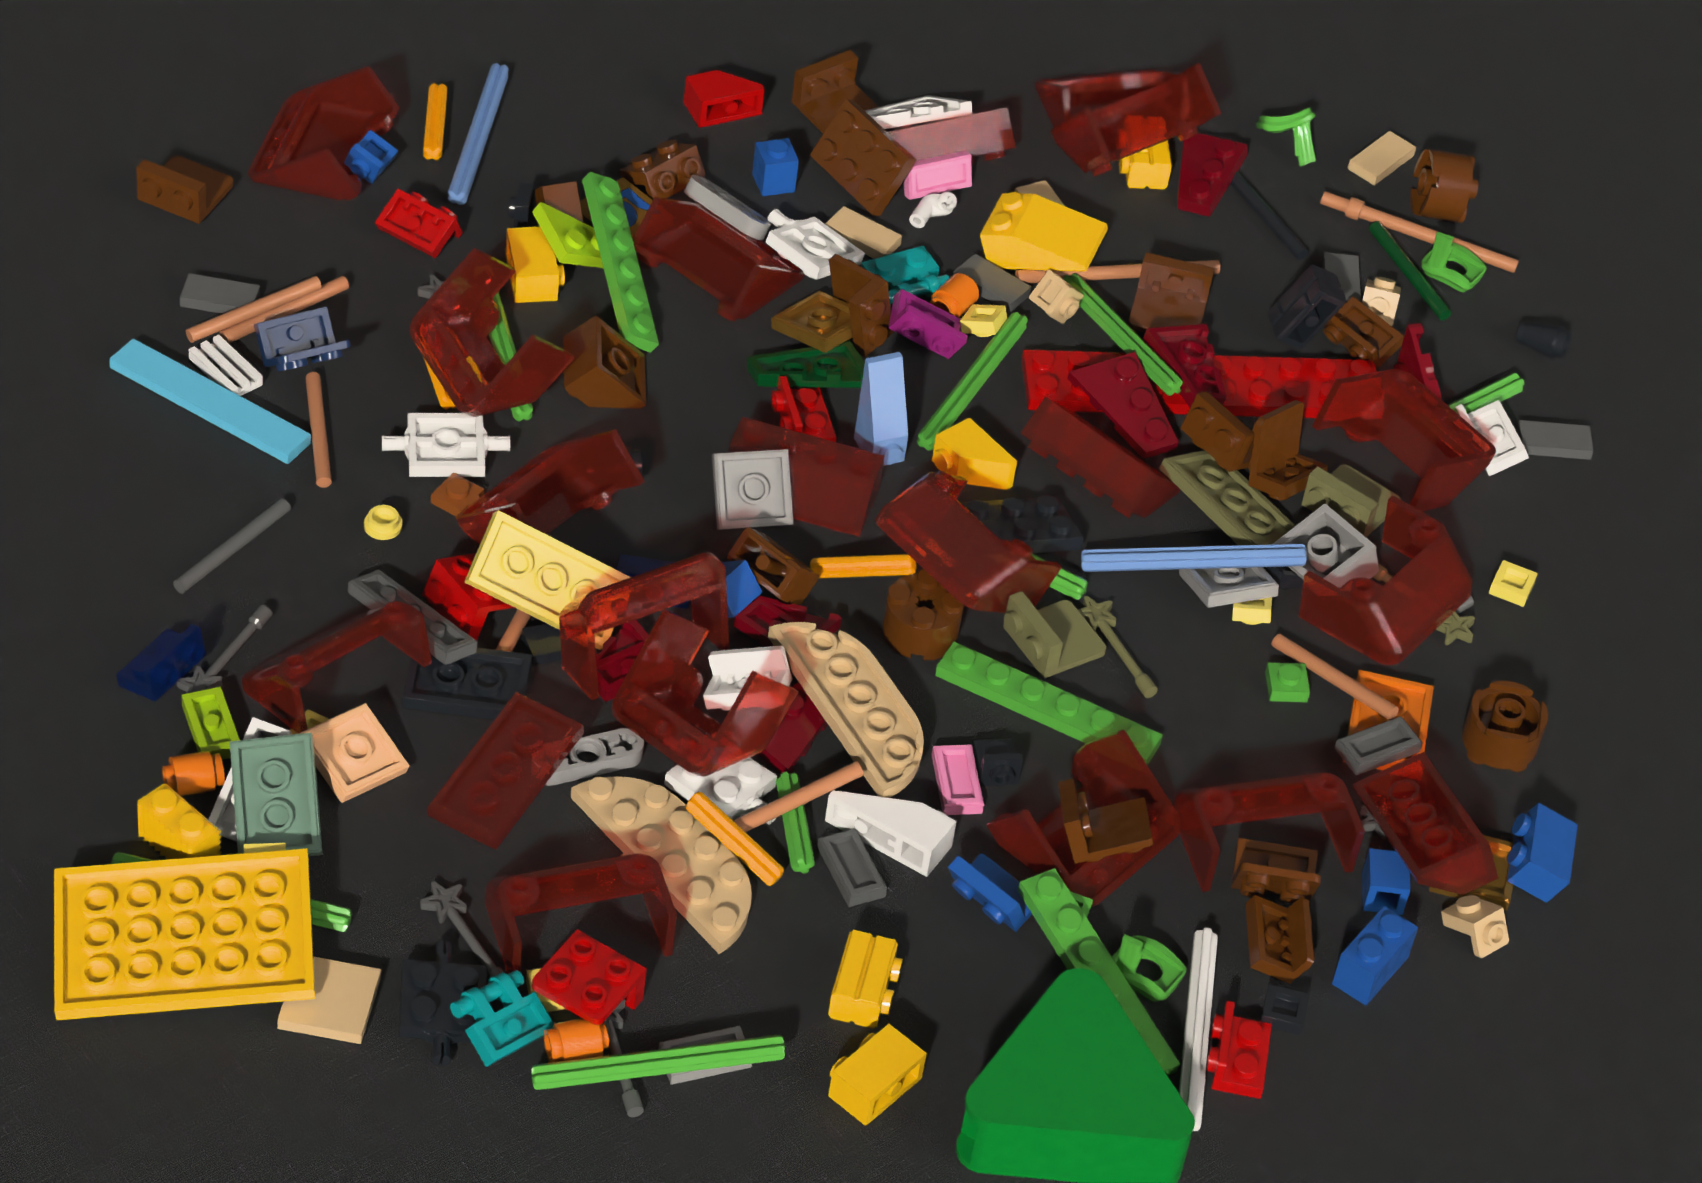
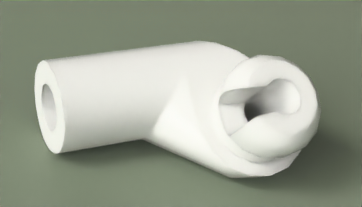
M951 192L926 195L909 217L910 223L916 228H922L929 218L950 214L957 205L955 195Z

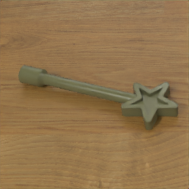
M1378 563L1379 572L1373 578L1378 581H1384L1429 615L1436 617L1432 628L1445 633V645H1449L1456 638L1468 643L1472 642L1473 634L1469 628L1474 624V616L1459 617L1451 607L1448 608L1447 615H1445L1388 573V569Z
M1085 596L1083 601L1084 608L1078 609V611L1094 631L1098 627L1101 629L1136 679L1135 684L1144 697H1153L1157 693L1158 688L1148 674H1143L1111 629V627L1116 625V617L1109 613L1113 602L1108 600L1097 604L1090 597Z

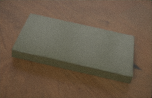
M1205 450L1163 459L1159 469L1237 545H1272L1295 527L1258 489L1248 486L1249 481L1238 470L1229 472L1221 468L1216 463V460Z

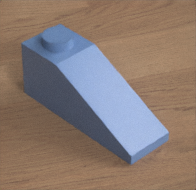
M900 352L865 359L854 439L870 468L903 462L905 459L908 424L903 357Z

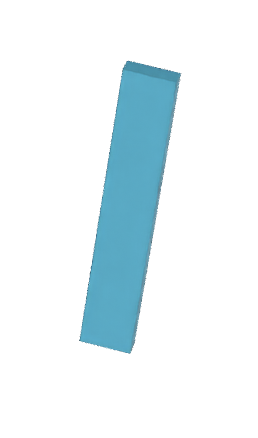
M135 339L130 340L109 358L111 369L286 464H289L311 444L310 433Z

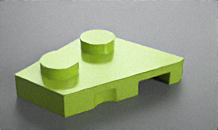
M539 202L532 213L559 263L603 268L594 228L545 203Z

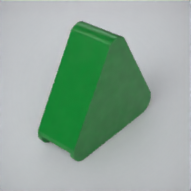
M1073 968L1064 971L1057 977L969 1087L965 1098L962 1128L956 1142V1155L966 1168L984 1174L1078 1183H1178L1194 1130L1195 1118L1104 979L1091 970Z

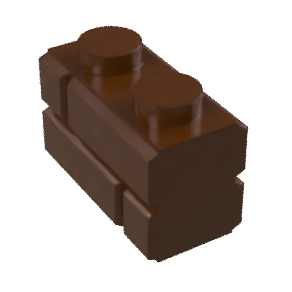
M750 527L744 529L727 556V559L730 561L746 560L757 582L776 597L790 604H802L819 578L816 572L782 546L777 545L769 536Z

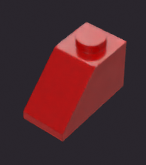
M714 70L686 76L683 103L698 127L702 128L762 115L765 88L762 84Z

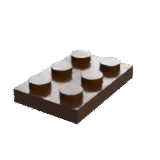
M845 99L810 154L868 212L876 216H881L917 161L855 101Z

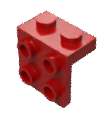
M476 553L436 559L422 596L436 612L476 641L489 612L515 608L464 583Z
M577 929L533 977L532 988L534 991L594 1025H600L624 999L625 1006L632 1010H635L643 1001L647 968Z

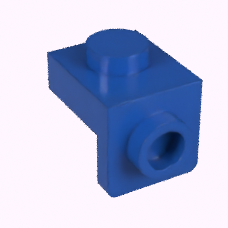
M370 129L359 143H355L350 149L344 164L357 177L364 178L370 184H373L396 157L398 150Z

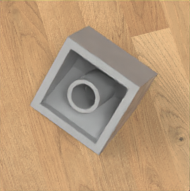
M1323 504L1272 544L1305 545L1306 565L1288 567L1319 594H1351L1379 572L1376 546L1327 504Z

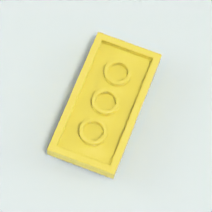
M498 510L492 515L464 583L602 650L603 644L612 634L634 579Z

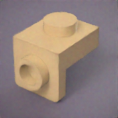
M1049 269L1028 298L1042 308L1047 315L1064 324L1068 318L1077 312L1079 302L1084 295Z
M1375 277L1374 281L1367 279L1362 304L1392 326L1401 287L1395 286L1396 281L1385 277Z
M1468 895L1459 898L1455 904L1441 911L1443 926L1471 936L1474 955L1483 958L1509 942L1504 908L1502 906L1480 899L1478 896Z

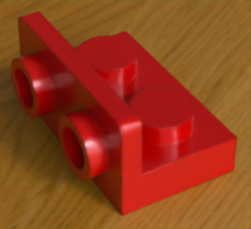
M400 189L396 190L374 222L378 229L435 259L451 235L460 238L463 233L457 222V215L443 206L437 209L429 205L428 200L422 195L413 191L408 194Z
M779 376L777 390H773L771 395L772 407L774 412H779L781 435L783 438H788L792 452L835 448L837 437L820 388L791 389L787 377Z
M1227 1000L1223 1015L1215 1014L1212 1025L1211 1038L1218 1039L1217 1047H1210L1206 1071L1213 1072L1211 1089L1261 1099L1264 1089L1272 1024L1233 1016L1235 1002Z

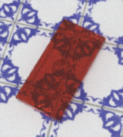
M516 692L427 807L428 816L496 850L584 734L583 724Z

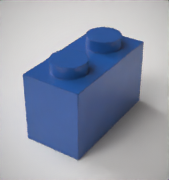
M1537 803L1526 814L1521 813L1513 823L1511 830L1514 838L1512 848L1507 857V863H1509L1507 881L1546 903L1570 883L1578 824L1540 803Z
M1384 906L1342 952L1332 985L1367 1006L1409 958L1418 927Z

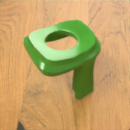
M1310 107L1286 116L1263 115L1259 117V121L1256 122L1257 129H1263L1272 133H1280L1289 129L1293 130L1295 156L1298 157L1299 167L1316 161L1310 131V120L1316 116Z
M1437 232L1433 249L1423 258L1421 263L1424 273L1459 292H1466L1472 289L1484 276L1486 271L1485 264L1467 248L1453 243V236ZM1454 261L1461 264L1465 268L1466 274L1462 275L1457 271L1446 268L1447 262Z
M1124 934L1121 947L1112 956L1131 988L1154 1002L1166 999L1177 988L1186 973L1185 965L1172 951L1160 942L1146 936L1138 935L1131 937ZM1148 959L1158 964L1162 970V977L1157 981H1152L1136 973L1140 960Z

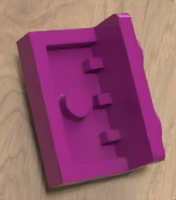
M903 289L894 295L888 329L947 359L952 357L967 343L968 337L960 332L961 319Z

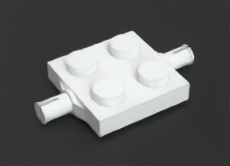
M778 209L771 211L768 221L778 228L769 231L765 243L776 250L779 256L791 261L802 269L806 276L817 280L831 275L829 259L834 254L850 259L858 266L861 265L865 253L816 217L805 220H793L779 212Z
M408 413L407 429L404 436L382 435V451H404L409 460V477H449L452 473L461 477H485V458L488 451L510 452V435L488 436L483 427L482 413Z
M717 735L693 751L687 750L675 742L674 739H671L670 742L668 741L663 749L665 755L679 763L666 773L664 785L687 801L697 792H703L732 820L766 805L767 803L762 800L763 796L775 788L777 775ZM774 818V819H772V820H770V821H768V822H766V823H767L768 825H770L771 822H774V820H775L776 818Z

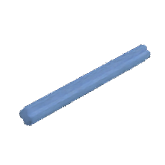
M495 63L489 70L448 190V200L452 204L463 205L467 201L508 79L509 69L505 64L500 66Z
M1304 544L1083 550L1081 554V567L1085 572L1304 566L1307 561Z

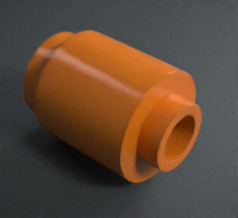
M956 273L932 294L930 304L959 318L978 300L979 290L971 277L962 273Z
M209 751L171 756L169 757V765L162 767L164 784H167L180 796L215 791L216 786H222L225 783L224 767L219 753L210 754Z
M581 1018L555 1023L552 1029L544 1030V1045L550 1063L603 1056V1049L609 1048V1037L604 1023L594 1025Z

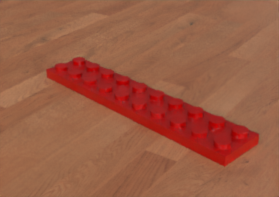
M1023 350L1022 368L1028 410L1103 412L1102 410L1097 411L1089 402L1090 398L1079 386L1076 388L1067 379L1070 371L1119 357L1126 353ZM1214 355L1212 358L1214 366L1220 371L1226 393V400L1223 406L1234 416L1261 417L1297 400L1304 404L1303 418L1383 419L1385 408L1375 363L1370 360ZM1148 377L1165 414H1188L1190 408L1180 393L1168 396Z

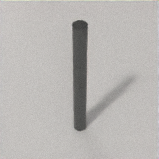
M283 498L279 499L173 582L175 589L181 594L185 593L291 510L290 504Z

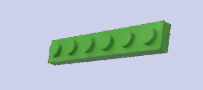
M590 171L582 179L619 333L636 348L651 353L659 345L618 181Z
M955 641L937 665L935 676L1145 770L1161 745L1163 734Z
M1054 868L1020 881L1017 891L1067 970L1084 968L1100 975L1166 1075L1169 1076L1177 1073L1180 1066L1179 1061L1057 870Z

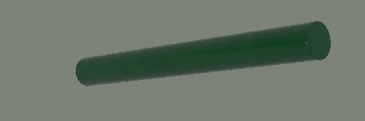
M1379 221L1372 223L1369 231L1436 316L1441 321L1448 319L1451 315L1450 309Z

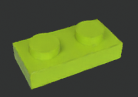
M221 687L182 694V707L197 751H209L210 754L219 753L222 760L231 758L230 741H238L240 739Z

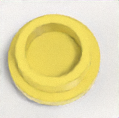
M377 505L370 509L366 515L364 529L372 538L389 540L398 536L402 531V518L394 507Z

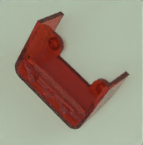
M1198 63L1169 81L1093 112H1091L1090 107L1086 108L1050 131L1055 143L1085 174L1092 172L1093 176L1096 177L1112 170L1111 163L1177 136L1180 142L1199 134L1197 127L1222 113L1201 64Z
M476 248L467 255L417 312L410 325L412 340L456 408L472 417L535 402L575 358L572 353L533 334L510 361L504 365L486 337L499 320V307L493 297L516 271L512 266Z
M1399 369L1336 379L1312 425L1316 430L1340 426L1345 430L1347 437L1356 442L1378 440L1415 472L1421 480L1418 482L1416 493L1407 508L1411 514L1447 506L1489 466L1496 453L1495 446L1413 375Z
M615 429L558 443L544 450L461 511L455 519L462 531L479 545L493 513L498 510L547 535L580 509L592 507L594 511L599 510L613 501L611 495L616 491L639 486L645 481Z
M944 471L926 474L883 506L875 518L876 524L953 597L974 610L1006 613L1009 596L1021 591L1035 607L1062 568L1057 562L1036 560L1031 555L1033 550L1021 540L1013 539L1012 542L1000 540L957 500L968 481L964 477L950 475Z
M1392 495L1387 503L1382 542L1412 560L1383 586L1371 579L1359 577L1347 581L1339 588L1313 572L1308 571L1304 575L1299 618L1383 665H1395L1402 662L1468 600L1473 583L1472 577L1445 526L1440 521Z
M704 552L596 589L570 601L562 609L559 616L563 670L591 700L599 698L594 634L689 600L692 603V623L719 650H729L727 585L724 564L714 554Z
M663 609L613 699L612 713L615 719L683 769L700 777L711 775L763 752L772 740L798 691L752 670L721 725L693 705L701 692L703 680L699 670L690 664L709 630Z
M1330 773L1295 774L1186 788L1177 793L1172 808L1174 820L1202 892L1210 891L1220 854V847L1211 826L1320 812L1345 873L1353 872L1365 833L1345 783L1338 776Z
M618 854L501 875L490 880L486 886L485 904L507 974L514 970L520 972L522 940L514 916L636 894H643L664 957L672 955L677 913L659 863L653 857L646 854Z

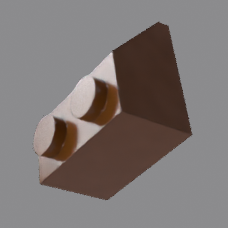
M596 315L563 337V384L570 396L578 398L588 407L641 409L646 406L644 354Z

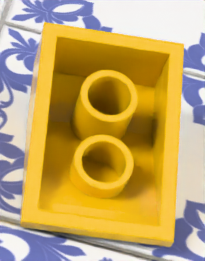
M1010 192L1001 194L980 233V239L986 260L1001 269L1087 271L1108 227L1107 223L1039 195Z

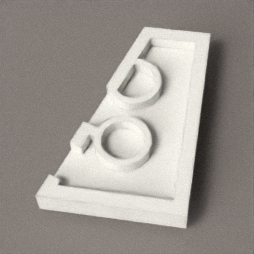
M929 95L865 110L884 129L907 128L912 126V124L973 115L971 101Z

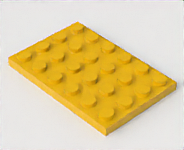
M307 848L54 869V1012L56 1020L315 999L309 857Z

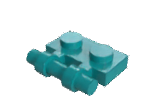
M923 245L861 262L862 268L873 274L880 275L887 281L890 305L893 304L894 295L901 289L917 297L925 295L929 298L949 279L947 274L938 276L940 267Z
M518 970L508 974L502 972L491 977L487 985L479 989L476 987L468 989L460 995L459 1000L450 1005V1010L454 1017L461 1018L468 1014L473 1016L477 1022L467 1028L465 1032L486 1067L544 1036V1030L552 1029L554 1025L536 992L522 998L517 988L524 984V977ZM496 999L501 1001L505 1008L494 1013L489 1002Z

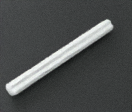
M1207 927L1204 930H1196L1193 937L1179 1094L1195 1118L1193 1131H1198L1201 1128L1218 941L1217 934Z

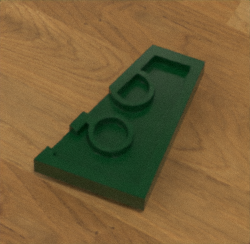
M850 341L843 342L826 353L816 348L808 347L747 357V370L758 387H777L779 376H786L790 387L861 388L865 362Z

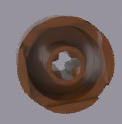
M1425 149L1419 156L1414 169L1413 177L1418 178L1417 189L1411 188L1410 192L1412 213L1421 217L1463 223L1467 213L1469 199H1475L1478 191V180L1473 178L1474 156L1436 149Z
M924 568L918 573L901 577L888 589L883 619V636L886 643L896 653L907 658H911V654L924 656L923 660H935L943 657L952 643L957 641L965 602L964 597L954 584L940 577V574L931 568Z
M1495 681L1490 683L1486 689H1478L1473 695L1462 729V740L1467 749L1469 760L1475 764H1485L1497 769H1510L1514 772L1524 771L1537 754L1548 722V709L1543 700L1540 704L1532 696L1534 691L1527 686L1512 681Z

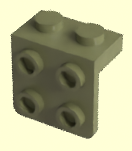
M1343 464L1331 474L1317 466L1309 474L1301 505L1314 512L1323 504H1327L1367 538L1399 507L1401 498L1354 468Z
M1022 591L1009 596L1003 627L1043 678L1105 655V643L1072 602L1062 600L1037 610Z

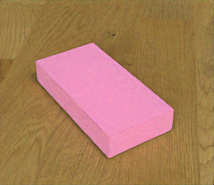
M965 150L916 161L904 179L905 196L911 200L925 197L929 194H939L971 187V154Z
M972 744L933 746L931 755L942 812L946 815L982 814L984 803Z

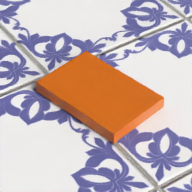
M1358 670L1356 681L1396 705L1399 711L1395 718L1401 716L1423 743L1420 752L1376 769L1420 778L1434 686ZM1353 697L1347 736L1389 721V719Z

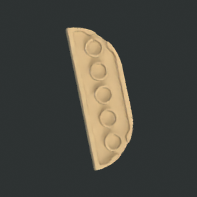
M790 622L770 626L768 632L769 640L773 646L784 647L790 670L854 762L858 761L864 777L878 797L891 798L903 790L912 781L919 769L924 744L923 731L916 714L871 651L856 638L839 630L837 635L825 630L816 629V623Z
M595 777L571 787V799L718 954L728 949L740 937L747 924L751 907L752 892L749 877L737 857L687 811L684 802L661 785L631 777Z

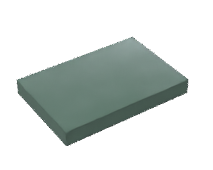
M312 733L230 741L238 854L244 853V844L286 843V850L307 848L308 857L323 855Z

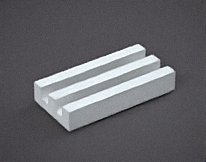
M219 334L213 337V343L211 344L207 340L202 342L201 349L199 350L195 346L188 349L189 359L207 377L239 396L263 385V376ZM209 356L217 365H219L220 370L206 357ZM227 377H231L239 385V387H237Z

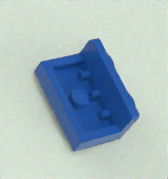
M980 854L971 864L958 855L948 866L954 879L952 887L968 901L973 898L983 906L981 908L983 912L995 923L1000 925L1004 922L1017 932L1032 915L1017 891L1020 882L986 855Z

